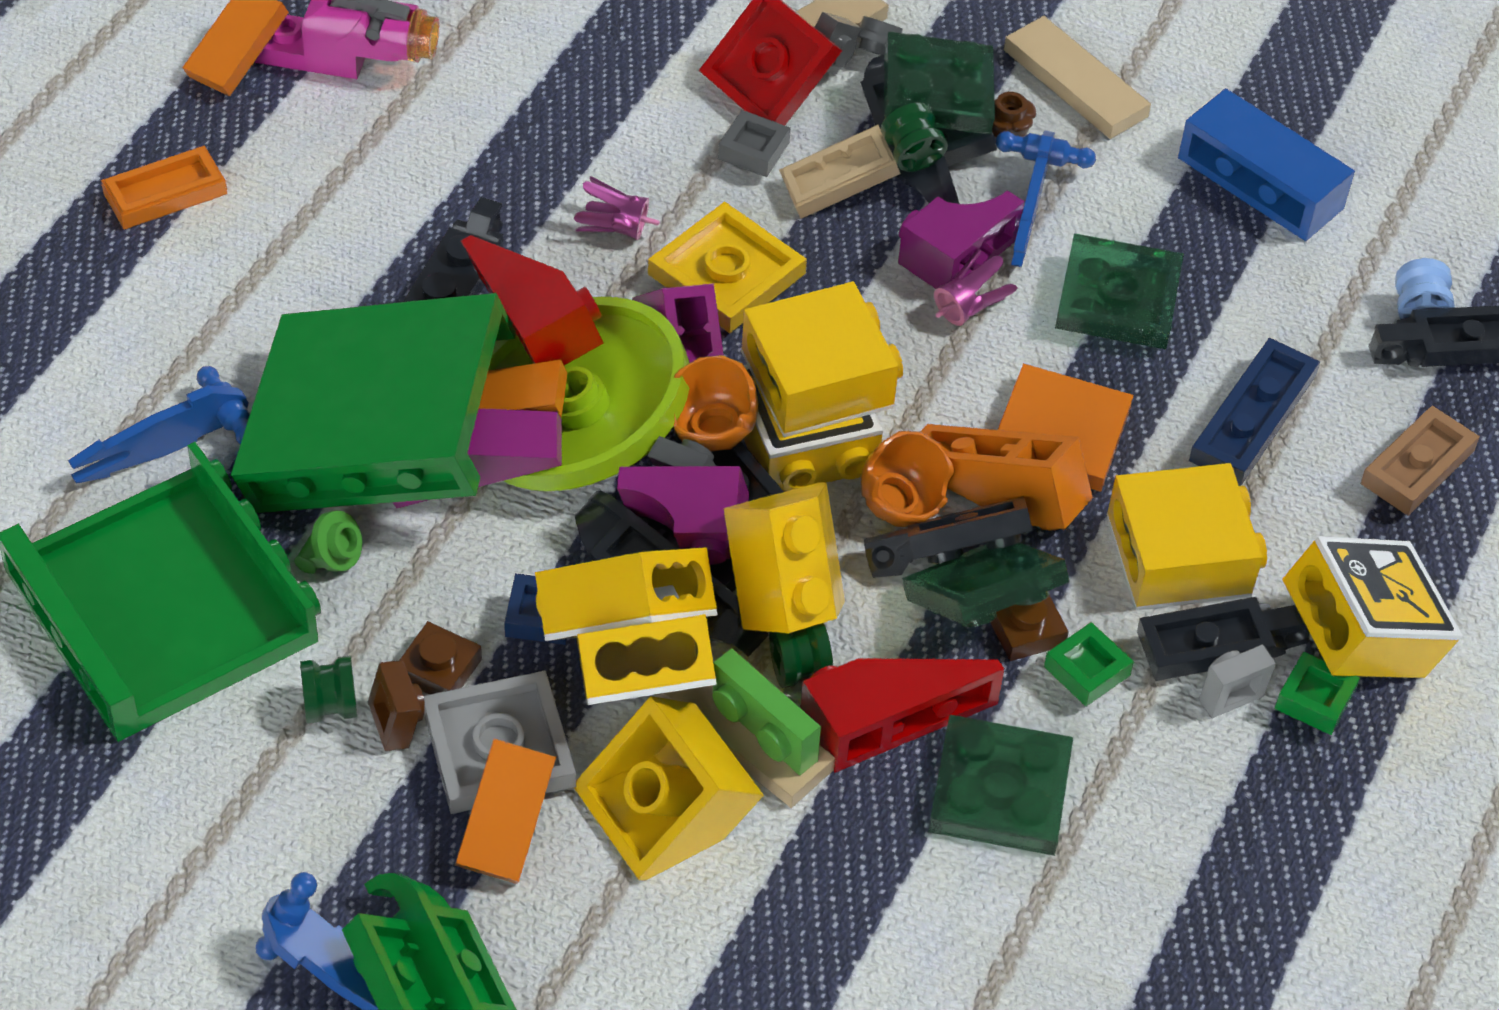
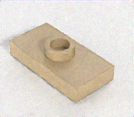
M879 125L779 169L800 219L901 174Z

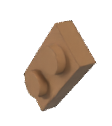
M1432 405L1365 468L1360 484L1409 516L1475 451L1480 436Z

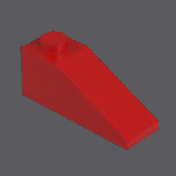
M472 235L461 240L480 280L489 294L497 293L516 331L518 340L534 364L561 360L563 365H566L604 344L594 324V321L601 318L602 314L586 286L576 291L562 270Z
M857 658L838 667L826 666L821 668L809 679L804 680L800 709L821 726L819 745L835 757L833 771L836 773L997 705L1004 667L999 660Z

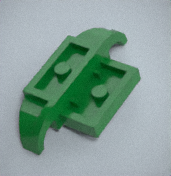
M378 874L364 884L368 894L389 898L394 897L400 907V910L392 918L358 913L342 929L354 956V965L359 974L364 978L378 1010H517L468 910L451 908L445 899L430 886L417 882L403 874Z

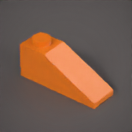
M927 424L920 431L939 442L953 464L954 473L948 482L947 488L979 506L1024 496L1031 525L1039 526L1043 530L1066 529L1093 498L1079 437Z

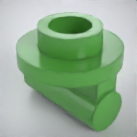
M337 510L322 514L316 520L311 535L294 560L295 565L301 571L308 574H314L319 568H325L332 572L351 569L359 560L362 551V535L357 522L344 511Z

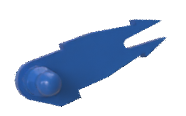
M1044 130L1042 135L1029 133L1025 137L1016 136L1009 131L999 133L996 138V147L1000 151L1021 153L1025 160L1035 161L1013 249L1012 266L1022 267L1048 165L1062 167L1067 163H1071L1083 169L1090 168L1096 161V154L1092 149L1088 147L1081 149L1071 147L1067 140L1054 138L1055 132Z
M203 366L198 370L196 376L198 384L203 388L186 394V401L155 413L103 442L100 439L69 459L68 462L72 469L95 461L98 462L71 474L75 483L111 477L110 473L148 462L185 448L190 443L198 442L197 438L222 427L228 431H233L237 443L241 445L250 416L247 410L249 402L242 390L232 387L228 382H221L219 379L220 375L214 367Z
M307 872L296 874L291 880V888L271 897L262 911V931L264 936H261L256 942L255 949L257 955L267 961L274 960L279 956L294 969L301 964L330 989L362 1010H378L364 978L359 974L354 965V956L342 932L343 928L340 925L334 928L310 908L308 898L315 894L317 880L312 874Z

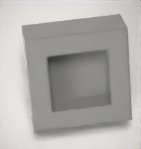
M1263 644L1241 654L1239 651H1230L1223 654L1210 665L1199 701L1210 717L1215 718L1264 697L1276 665L1275 661Z

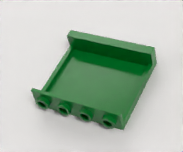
M497 293L281 314L231 473L235 483L244 497L251 503L255 512L263 513L476 496L481 477L468 455V449L495 342L515 339L516 331Z
M196 442L187 445L191 469L32 543L19 523L0 532V552L6 573L118 742L319 642L316 616L321 614V606L314 590L307 581L304 580L300 583L296 581L290 573V562L280 543L276 539L267 541L261 533V524L251 503L245 498L240 501L237 500L232 493L229 476L218 459L209 461Z

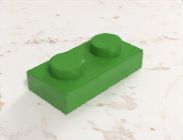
M732 648L713 662L717 685H713L712 698L716 707L725 718L731 722L739 721L757 737L759 745L771 759L777 762L783 760L799 776L818 762L821 726Z

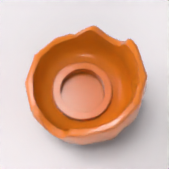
M723 355L699 357L680 368L674 375L675 378L683 376L690 388L683 411L678 420L675 417L673 426L676 436L681 441L684 439L695 441L710 452L729 450L752 432L758 416V398L754 381L742 363Z
M898 431L881 442L868 456L862 469L861 493L872 513L893 526L907 527V525L924 522L935 517L939 510L948 502L946 492L948 482L954 473L953 464L939 442L922 432Z

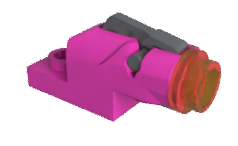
M311 0L304 17L292 15L285 17L254 62L358 79L365 58L383 61L406 60L416 63L421 58L432 60L439 40V18L429 16L427 11L420 9L418 5L389 0Z

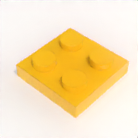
M724 201L648 259V275L666 288L714 283L719 325L725 331L731 333L743 324L744 309L769 303L806 274L807 259Z

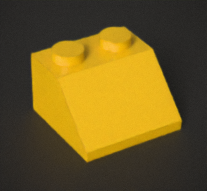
M819 482L723 508L743 629L791 633L837 619L845 603L827 483Z
M650 696L576 780V787H574L638 880H648L721 842L764 796L696 703Z

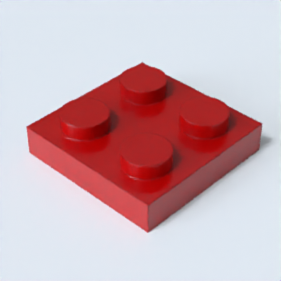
M752 0L698 71L744 111L786 125L843 50L783 0Z

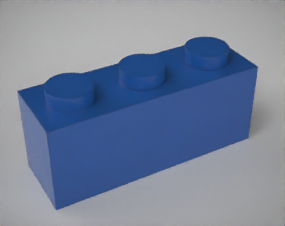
M1226 88L1186 119L1178 159L1305 242L1345 208L1355 174L1354 169Z

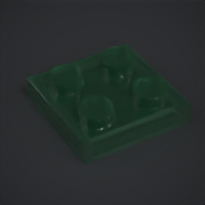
M888 31L884 47L883 120L894 110L904 105L924 103L929 105L935 117L933 127L991 134L995 120L993 46L971 41H956L926 37L919 34Z
M1074 233L1055 329L1166 350L1184 254Z
M1022 543L999 549H988L984 545L966 552L956 559L938 563L901 578L907 601L926 608L934 614H939L956 621L965 627L987 624L997 617V611L1015 604L1030 605L1041 602L1049 596V590L1070 582L1065 559Z
M949 714L928 832L1055 856L1074 737Z

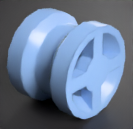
M1431 258L1415 259L1404 264L1397 271L1395 286L1399 295L1397 308L1400 319L1410 317L1412 310L1455 308L1454 297L1450 291L1452 275L1450 268L1444 262Z

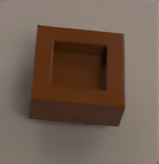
M1045 585L988 601L986 615L1010 662L1049 651L1068 638L1069 631Z
M427 621L400 660H404L412 684H418L422 692L431 695L462 688L481 662L482 651L481 645Z
M404 660L381 662L378 665L367 702L384 750L407 749L410 747L417 722L422 721L424 718L425 704L423 693L418 684H412Z

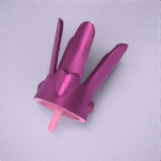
M590 176L591 182H583V189L586 193L604 202H587L585 205L586 211H579L575 214L574 220L576 222L593 225L578 227L575 232H618L639 240L645 222L653 225L660 224L659 220L647 217L649 198L627 195Z
M978 248L952 281L934 291V300L939 309L936 317L939 318L943 315L950 323L961 326L982 309L1002 301L1005 297L1014 293L1018 289L1017 286L1007 284L978 296L975 294L1003 265L1002 257L994 256L962 279L980 255L981 250Z

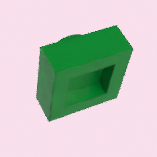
M1090 622L1048 651L1044 668L1087 707L1131 676L1134 661L1098 627Z
M1303 651L1279 693L1274 709L1332 735L1356 691L1360 677L1332 676L1324 660Z

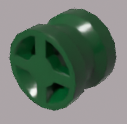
M911 103L904 105L889 114L881 124L882 135L887 144L895 147L893 157L898 167L903 171L911 172L925 169L936 163L947 151L948 143L942 131L933 127L935 117L927 104Z
M824 623L791 633H769L772 664L776 679L781 688L795 686L799 679L811 677L816 671L826 666H833L832 649Z
M351 656L338 657L333 664L319 665L314 660L300 661L307 724L320 722L325 715L339 714L344 719L358 718Z

